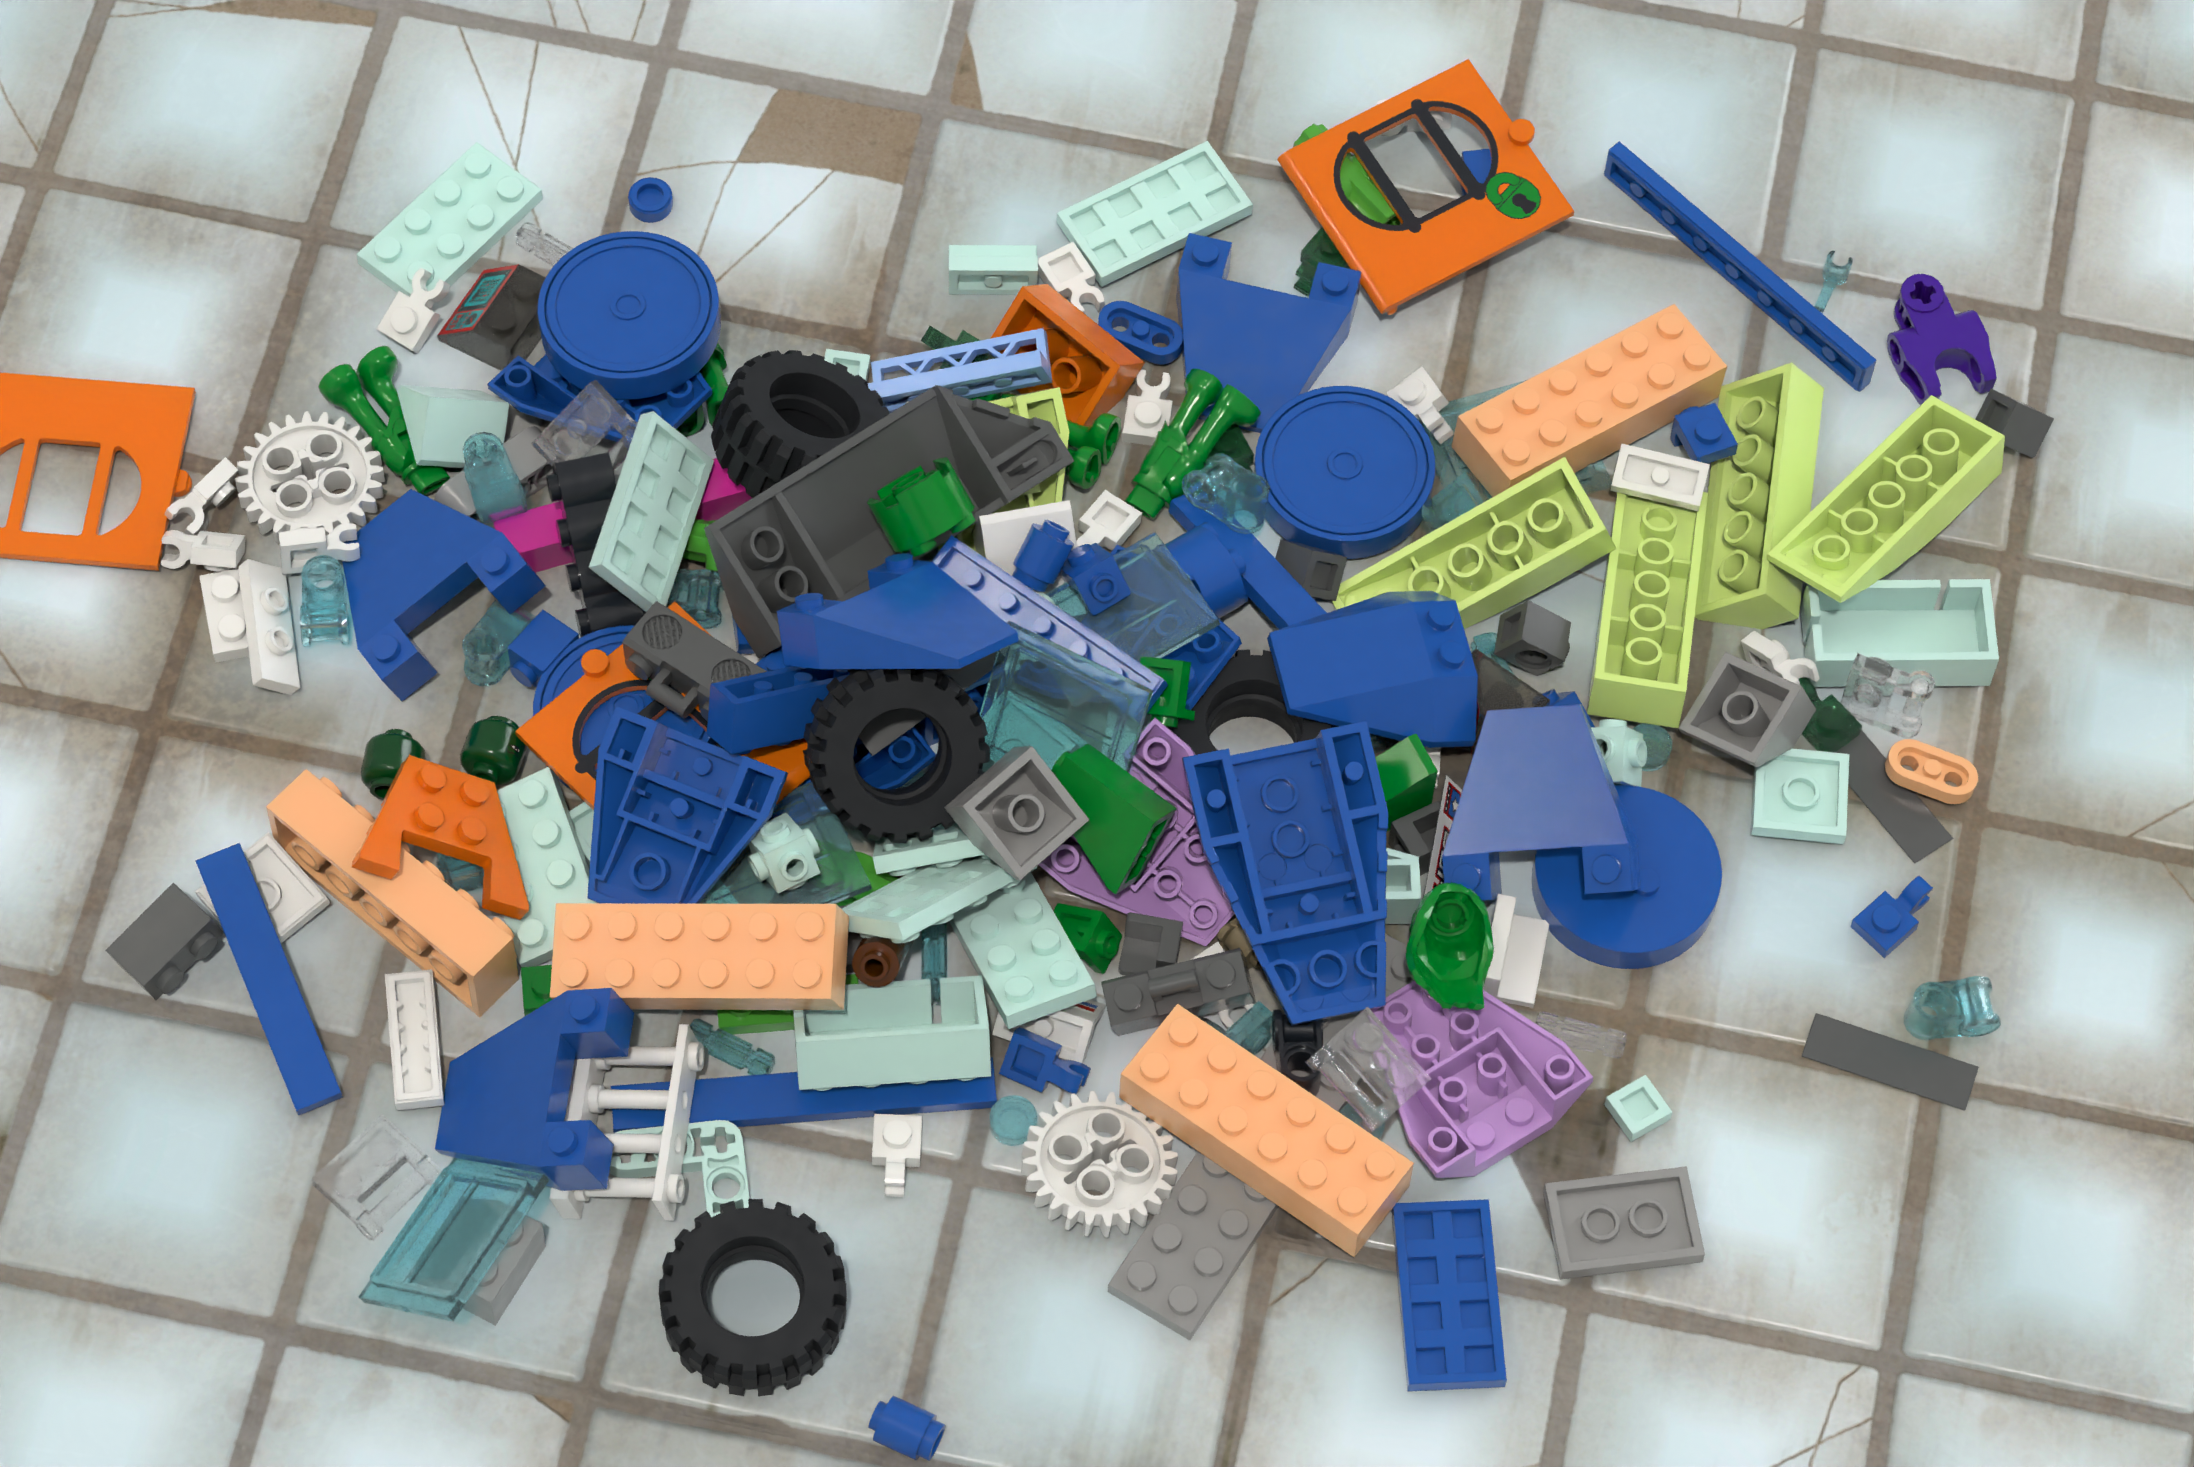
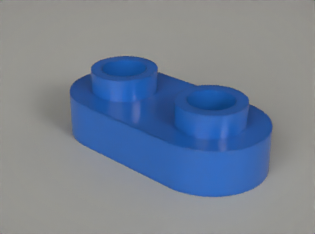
M1127 301L1111 302L1105 305L1099 313L1098 325L1141 359L1154 364H1168L1176 360L1182 352V329L1175 321ZM1117 326L1125 327L1127 330L1119 332L1113 328ZM1156 343H1164V344H1166L1167 346H1166V347H1156V346H1154V344H1156Z

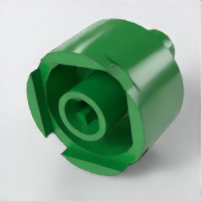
M947 457L933 460L937 469L927 473L923 471L921 466L906 472L877 491L881 500L870 498L867 501L894 552L907 553L910 551L913 557L919 556L937 544L934 539L935 537L949 529L951 533H957L976 521L972 514L975 506Z

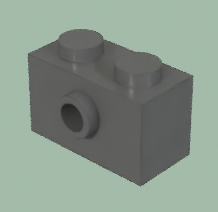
M172 883L105 951L147 993L157 1000L163 993H170L181 983L184 978V972L197 959H204L215 949L218 938L223 934V931L209 915L176 884Z

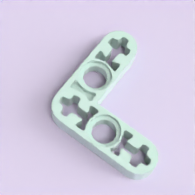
M726 1120L689 1123L685 1144L687 1151L683 1157L681 1173L702 1171L706 1211L711 1217L720 1214V1204L734 1201L736 1209L749 1207L743 1137L740 1129L735 1124ZM663 1126L622 1130L615 1133L662 1134ZM725 1136L726 1142L730 1143L727 1145V1152L717 1153V1148L714 1146L716 1137ZM700 1137L702 1156L695 1157V1142L693 1138ZM612 1153L609 1171L611 1175L617 1178L656 1176L659 1153H652L654 1161L647 1162L646 1153H633L629 1163H621L620 1157L617 1156L620 1153ZM729 1178L739 1184L740 1190L733 1198L721 1199L712 1191L714 1184L721 1179Z

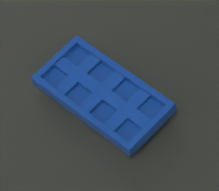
M1489 1199L1396 1203L1391 1212L1407 1391L1505 1387L1507 1378Z

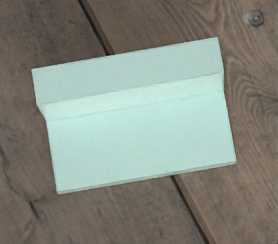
M949 245V294L1017 295L1022 286L1037 285V245Z

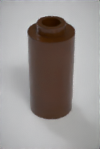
M878 936L862 938L852 959L855 975L868 986L882 987L890 984L898 975L914 940L906 943H893L890 938Z

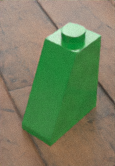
M1417 734L1405 738L1375 757L1388 809L1387 832L1391 829V822L1428 806L1433 801L1438 770Z
M1089 743L1072 753L1069 751L1064 752L1055 762L1051 771L1089 818V821L1073 835L1107 888L1114 894H1117L1139 879L1177 808Z

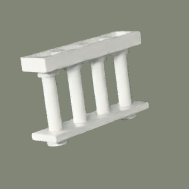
M679 1024L676 1047L629 1046L627 1057L574 1060L565 1121L591 1120L596 1125L598 1113H603L604 1109H664L666 1113L662 1134L603 1133L614 1144L612 1153H659L656 1177L608 1178L607 1189L561 1191L551 1188L549 1199L562 1218L581 1219L584 1201H589L590 1197L652 1198L663 1219L674 1221L676 1203H681L684 1197L685 1185L681 1170L696 1072L703 1069L705 1059L704 1046L701 1042H698L689 1024ZM611 1065L673 1066L669 1090L605 1089L603 1086L605 1070L611 1068Z

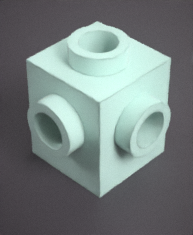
M1600 720L1599 727H1591L1614 785L1641 787L1642 767L1647 761V746L1643 740V734L1628 728L1627 722L1624 720Z
M787 813L767 821L748 844L752 855L748 856V861L754 875L759 882L767 880L778 894L785 890L796 889L805 884L807 879L820 873L814 857L820 853L815 837L809 828L802 830Z

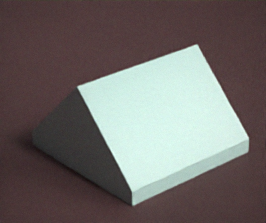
M400 385L398 387L397 394L416 465L467 468L504 443L509 410L508 402L478 390Z

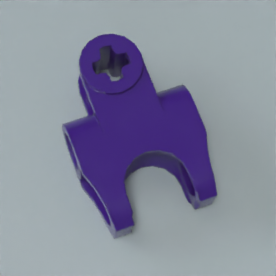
M1914 274L1908 277L1901 286L1900 298L1896 302L1893 313L1895 322L1900 330L1889 333L1887 337L1888 352L1902 383L1921 405L1931 395L1938 399L1942 395L1941 384L1936 371L1942 368H1952L1964 373L1975 391H1978L1980 394L1989 392L1991 388L1993 389L1997 376L1991 355L1989 336L1978 314L1974 310L1955 314L1943 286L1933 276Z

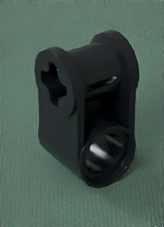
M1280 1009L1273 1010L1272 1043L1273 1051L1276 1054V1069L1316 1096L1320 1088L1324 1062L1323 1019L1291 1026L1286 1014H1283ZM1301 1069L1307 1071L1310 1075L1299 1077L1292 1074L1291 1071Z

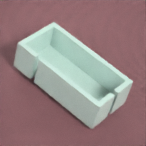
M1949 579L1940 605L1941 610H1934L1941 589L1940 580H1877L1870 587L1842 603L1807 584L1800 606L1803 642L1807 643L1804 652L1805 658L1812 660L1816 664L1820 678L1815 682L1807 677L1808 687L1990 686L1999 661L1990 579Z
M982 975L939 978L941 1023L932 1024L930 979L892 981L890 984L882 987H872L866 984L845 985L844 1010H793L799 1090L814 1089L825 1091L834 1087H876L880 1084L909 1082L912 1084H922L934 1080L958 1079L968 1081L977 1077H990L989 1023Z

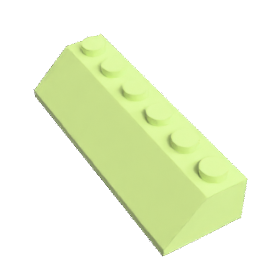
M1792 362L1721 387L1718 409L1738 443L1735 455L1711 462L1695 618L1698 620L1765 629L1799 619L1803 581L1767 560V553L1811 511L1824 388Z

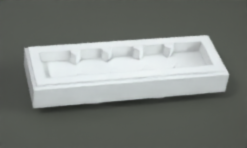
M247 559L238 567L252 683L256 687L292 695L300 688L286 574H282V568Z
M433 970L385 974L396 1111L443 1106L444 1095Z

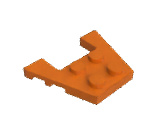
M409 755L401 764L381 804L382 807L375 821L369 827L366 833L367 836L352 861V868L391 880L399 871L401 841L481 866L484 869L482 908L521 920L529 911V903L495 782Z

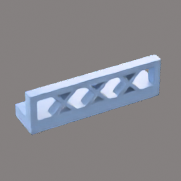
M1044 328L874 361L871 362L873 382L868 383V388L871 391H877L883 400V407H887L890 414L905 405L907 401L913 400L935 385L951 389L954 395L970 399L1052 383L1047 333ZM1037 345V350L1015 354L1021 346ZM989 353L995 357V359L972 363L975 357L980 354ZM945 361L953 366L929 371L934 363ZM903 370L909 374L908 376L884 379V373Z

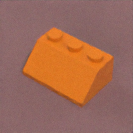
M1048 284L1022 286L991 338L1044 328L1047 333L1052 383L1016 390L1021 394L1060 387L1067 420L1083 426H1092L1097 417L1102 413L1110 411L1123 399L1145 362ZM1037 345L1021 346L1015 354L1037 350ZM985 353L981 354L978 359L984 361L995 359V357Z

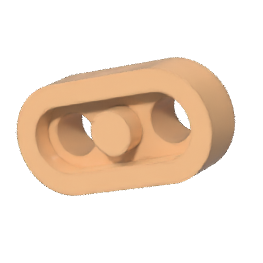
M1904 739L1896 742L1891 747L1885 761V771L1895 784L1947 804L1966 802L1972 796L1978 782L1977 770L1967 759L1913 739ZM1902 765H1908L1914 771L1907 770ZM1945 782H1953L1957 785V787L1947 785Z

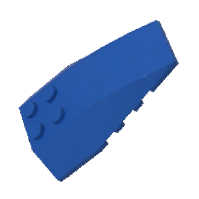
M1367 721L1321 730L1315 739L1230 755L1228 748L1183 757L1182 763L1202 850L1291 1026L1384 1007L1386 1005L1385 919L1387 918L1386 872L1388 851H1386V833L1388 829V809Z

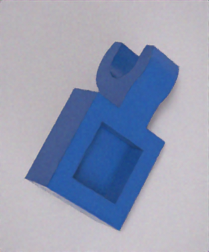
M1919 875L1907 885L1896 900L1884 891L1852 920L1851 928L1885 958L1917 930L1919 921L1912 915L1929 901L1930 897L1927 894L1932 891L1933 887Z
M1019 1027L1013 1033L999 1074L1041 1093L1051 1082L1068 1092L1077 1094L1080 1086H1085L1091 1068L1077 1061L1059 1059L1062 1045Z

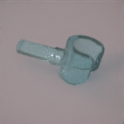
M1831 251L1827 255L1822 272L1825 280L1824 286L1814 306L1820 312H1824L1836 286L1842 285L1848 280L1853 263L1852 257H1849L1846 265L1838 266L1832 262L1835 251Z
M1488 632L1474 636L1471 650L1476 662L1492 659L1494 666L1511 691L1519 688L1521 683L1506 663V660L1494 655L1497 634Z

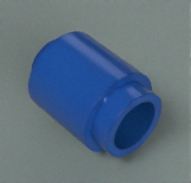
M1045 520L1043 525L1033 523L1013 562L1016 568L1012 576L1034 590L1045 592L1049 584L1055 583L1074 546V543L1067 538L1070 532L1063 526L1050 520Z
M892 1396L888 1403L883 1401L878 1403L868 1428L875 1431L873 1441L914 1460L922 1457L930 1461L941 1442L946 1425L936 1421L937 1415L896 1396Z

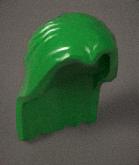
M1457 883L1439 884L1423 896L1413 913L1409 929L1411 935L1406 947L1405 956L1409 974L1412 980L1421 989L1425 990L1427 995L1435 1002L1439 1003L1442 1008L1483 1009V987L1494 953L1492 929L1487 908L1472 889Z

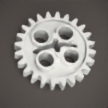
M308 411L304 412L301 423H296L290 415H286V427L281 429L275 423L270 422L271 435L269 437L256 432L254 437L257 448L251 446L243 448L246 461L237 462L239 477L235 478L241 508H246L249 523L258 521L259 532L262 535L273 529L276 543H279L278 532L292 531L298 528L324 527L325 535H329L336 526L344 523H355L364 527L367 524L364 512L376 513L378 511L376 499L383 498L382 482L385 481L384 470L381 467L380 452L372 450L371 437L362 439L361 427L359 425L347 431L345 417L339 418L332 425L329 424L327 412H323L318 422H312ZM325 452L333 453L332 455H330V456H328V457H319V456H318V455H320V454H322V453H325ZM279 466H290L285 470H274ZM336 489H346V490H347V491H345V492H343V493H341V494H333V493H331L332 491H334V490H336ZM291 503H303L298 507H287Z
M1090 1091L1088 1102L1082 1103L1079 1097L1073 1093L1070 1096L1068 1108L1056 1100L1053 1102L1052 1115L1041 1111L1038 1116L1037 1126L1030 1125L1027 1142L1023 1144L1021 1156L1025 1158L1022 1161L1021 1174L1028 1176L1025 1190L1026 1192H1037L1034 1202L1036 1208L1050 1204L1048 1214L1050 1221L1060 1215L1065 1216V1230L1069 1231L1076 1222L1083 1224L1084 1236H1089L1093 1226H1100L1103 1236L1109 1237L1111 1225H1117L1124 1235L1128 1234L1130 1220H1133L1141 1227L1146 1226L1148 1212L1153 1215L1159 1214L1162 1201H1165L1166 1198L1169 1199L1171 1196L1172 1185H1175L1178 1171L1174 1169L1178 1153L1171 1151L1173 1137L1171 1135L1161 1136L1163 1127L1156 1122L1148 1123L1149 1117L1140 1111L1138 1113L1132 1111L1133 1107L1127 1102H1124L1122 1106L1117 1105L1114 1092L1109 1093L1105 1102H1099L1095 1091ZM1106 1132L1111 1134L1113 1137H1102L1099 1136L1097 1133ZM1058 1155H1069L1074 1159L1064 1160L1059 1158ZM1135 1167L1139 1169L1141 1172L1132 1173L1127 1171L1125 1168ZM1086 1190H1097L1102 1195L1093 1196L1088 1194Z

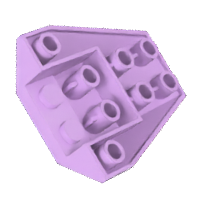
M1155 717L1124 752L1129 774L1177 809L1139 879L1119 893L1114 894L1107 888L1074 835L1070 836L1038 865L1067 890L1122 913L1132 912L1183 921L1182 937L1207 946L1235 913L1202 850L1182 763L1183 757L1195 754L1190 746Z
M1412 981L1387 996L1384 1007L1366 1010L1364 1015L1408 1143L1436 1178L1472 1177L1481 1173L1552 1129L1593 1082V1076L1565 1042L1483 990V1009L1472 1010L1458 1007L1445 1009L1427 995V992L1421 989L1417 983Z

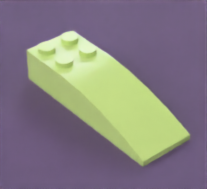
M1931 395L1767 553V560L1842 603L1888 575L1921 550L2002 473L2005 436Z
M1563 457L1340 583L1337 599L1332 601L1337 610L1387 592L1434 591L1456 600L1465 629L1539 593L1617 548L1567 459Z
M1617 492L1610 535L1617 549L1608 553L1587 709L1588 715L1679 728L1687 690L1708 499L1707 492H1703L1699 511Z

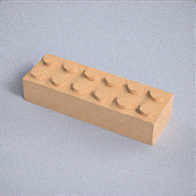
M1673 304L1459 415L1451 447L1492 497L1563 457L1567 459L1573 472L1576 473L1620 450L1621 444L1629 445L1674 421V416L1679 415L1683 410L1693 406L1701 407L1718 398L1727 365L1677 306Z
M305 769L266 806L273 838L312 880L421 970L432 969L434 980L478 1017H481L519 980L512 930L501 919L497 917L489 919L479 910L480 908L476 900L463 889L455 891L445 883L443 874L431 862L425 860L421 863L412 856L405 842L401 841L399 871L391 880L352 868V861L360 850L367 836L366 833L375 819L364 807L358 804L352 807L342 798V793L331 780L326 777H322L319 780L310 771Z
M556 903L550 998L554 999L567 990L612 988L630 1009L844 1010L849 916L837 904Z
M1179 1004L1174 1007L1121 1073L1119 1098L1353 1257L1357 1255L1410 1186L1414 1165L1412 1161Z

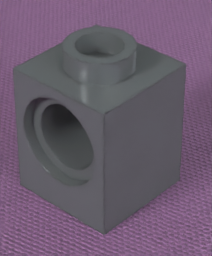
M1527 600L1500 615L1494 655L1538 676L1565 662L1570 649L1568 640L1571 622Z

